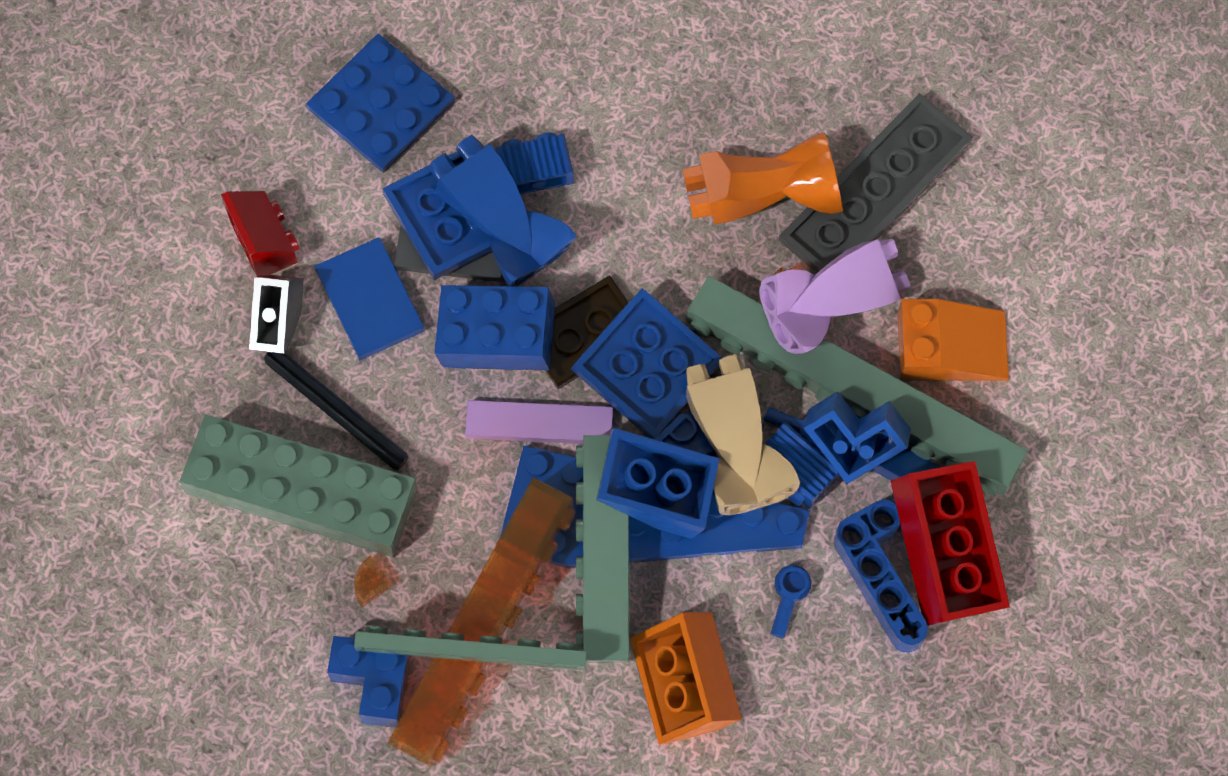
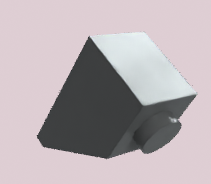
M279 275L254 277L249 349L286 353L301 316L304 278Z

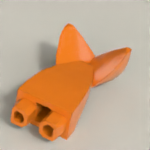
M826 133L816 134L775 158L744 157L713 151L699 154L700 165L682 169L687 192L707 189L706 192L688 196L693 219L712 215L714 225L734 221L757 213L786 196L821 213L834 214L843 212L837 176Z

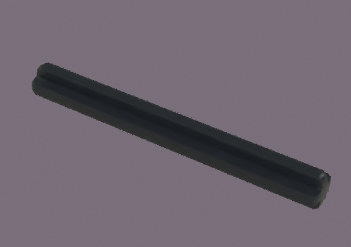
M266 353L264 357L266 365L391 468L399 470L408 460V455L402 448L286 353Z

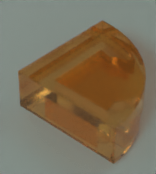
M371 555L359 566L354 580L355 595L361 608L392 588L391 583Z

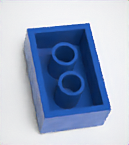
M441 285L434 354L442 367L550 371L555 301L549 287Z

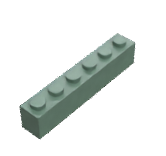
M583 435V445L576 446L577 468H583V482L576 483V504L583 505V519H576V541L583 542V556H576V579H583V594H576V616H583V631H576V644L579 645L578 651H587L586 663H629V515L596 500L610 435Z

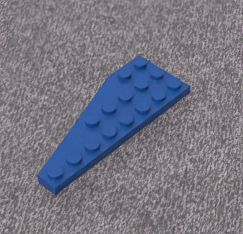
M523 445L497 552L561 567L576 568V556H583V542L576 541V519H583V505L576 504V483L583 482V468H577L576 457ZM713 489L706 527L693 539L658 530L629 516V562L694 558L716 554L729 555L751 551L764 552L802 548L810 510L774 503L736 515H721L717 508Z

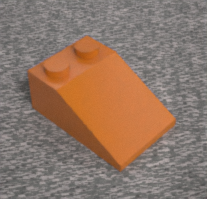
M941 299L901 300L897 312L901 381L1009 380L1005 311Z

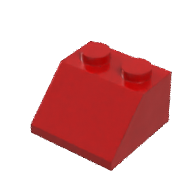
M227 191L221 194L229 221L256 276L271 275L298 263L294 251L300 248L292 230L285 232L280 221L285 220V217L277 200L270 202L265 191Z

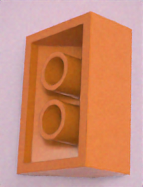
M682 612L630 638L658 745L718 731L742 720L712 612Z

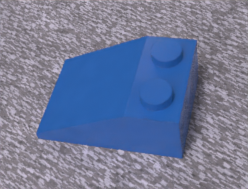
M613 428L596 500L658 530L693 539L706 527L720 458Z

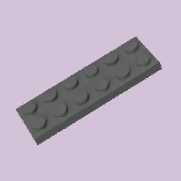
M919 93L837 176L843 212L826 214L807 207L779 235V241L813 271L818 273L845 250L857 244L878 239L971 143L973 137Z

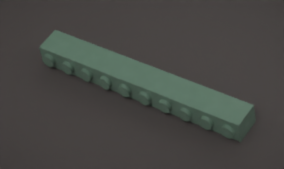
M709 275L687 309L686 322L690 324L689 327L693 332L702 337L713 336L720 340L721 346L730 353L738 355L742 352L751 357L753 364L759 369L766 372L774 370L783 375L784 381L796 389L805 387L816 393L815 397L820 402L838 391L860 419L890 401L911 428L908 445L912 446L911 450L914 454L925 460H930L932 457L943 463V467L975 461L982 491L988 495L995 496L997 493L1002 497L1004 496L1028 453V450L824 338L817 347L806 353L794 354L786 351L774 337L762 304Z

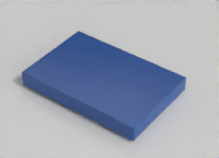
M380 237L314 266L359 361L425 332V328Z

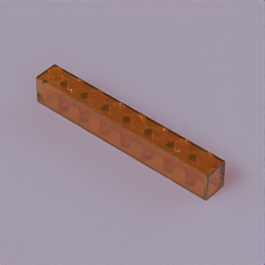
M534 477L532 478L448 633L463 634L464 641L479 642L480 636L502 638L507 627L511 629L515 627L523 609L518 607L525 594L528 596L533 594L541 576L536 574L543 561L546 563L551 561L557 550L558 543L554 542L560 529L566 531L574 519L576 511L572 509L574 505L572 497ZM434 658L391 735L388 744L431 768L434 761L441 763L450 746V742L446 741L453 727L459 729L467 716L469 709L464 706L471 694L477 696L485 683L487 676L483 674V671L488 662Z

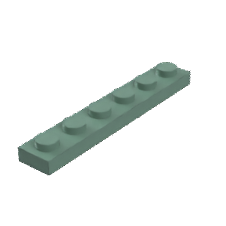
M365 626L364 632L356 631L354 647L356 651L584 671L586 665L587 651H578L579 645L573 643H556L555 649L540 647L541 642L537 640L518 639L517 645L502 644L503 638L480 636L479 642L464 641V635L459 633H441V639L428 638L426 637V631L404 629L403 635L387 634L388 628L380 626Z

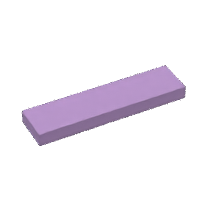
M468 400L465 437L467 439L583 444V435H611L613 407Z

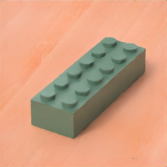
M207 414L203 418L179 481L186 494L393 558L417 493L416 480L413 477Z

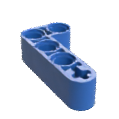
M879 500L839 523L834 536V546L891 643L896 649L910 653L916 651L922 645L927 635L928 626L879 545L892 538L900 525L896 503L890 500ZM885 514L889 516L893 524L889 527H882L875 522L874 516ZM847 531H853L860 536L861 542L849 544L843 539L842 534ZM866 562L873 563L879 568L880 573L876 576H869L862 571L861 565ZM892 594L898 599L899 605L895 608H888L882 604L880 596ZM903 612H906L905 615H904L903 620H901V618H900L899 616H900ZM904 625L908 630L915 629L917 631L914 638L910 635L903 636L901 634Z

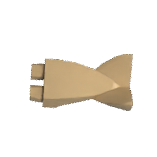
M733 354L719 360L722 376L710 379L705 364L688 367L686 370V398L690 410L710 445L719 456L718 458H720L714 483V493L717 508L721 515H736L780 502L793 495L800 485L798 475L792 464L778 451L762 444L761 411L755 382L750 368L745 369L739 356Z

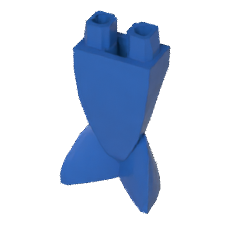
M471 134L456 147L458 153L465 160L464 162L455 166L448 155L444 153L430 163L429 168L437 181L435 190L442 199L489 235L493 256L508 286L517 287L558 259L574 243L577 236L568 225L545 214L526 211L513 177L491 144L484 147Z

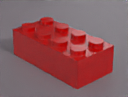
M971 461L910 473L891 480L920 610L927 626L1010 608L976 462Z

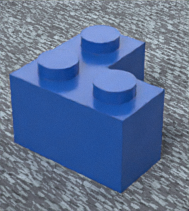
M838 391L808 409L803 428L846 484L907 449L911 431L909 425L890 401L859 419Z
M333 636L327 671L331 682L363 686L359 717L363 724L400 728L411 656L356 651L354 647L355 638Z

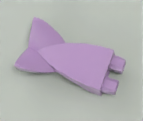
M879 239L857 244L845 250L815 275L806 270L791 269L768 276L762 280L759 290L760 300L770 328L779 345L790 353H806L822 342L829 328L830 317L865 312L900 300V294L910 288L911 285L907 274L903 270L894 273L890 271L887 261L898 257V250L894 240L879 241Z

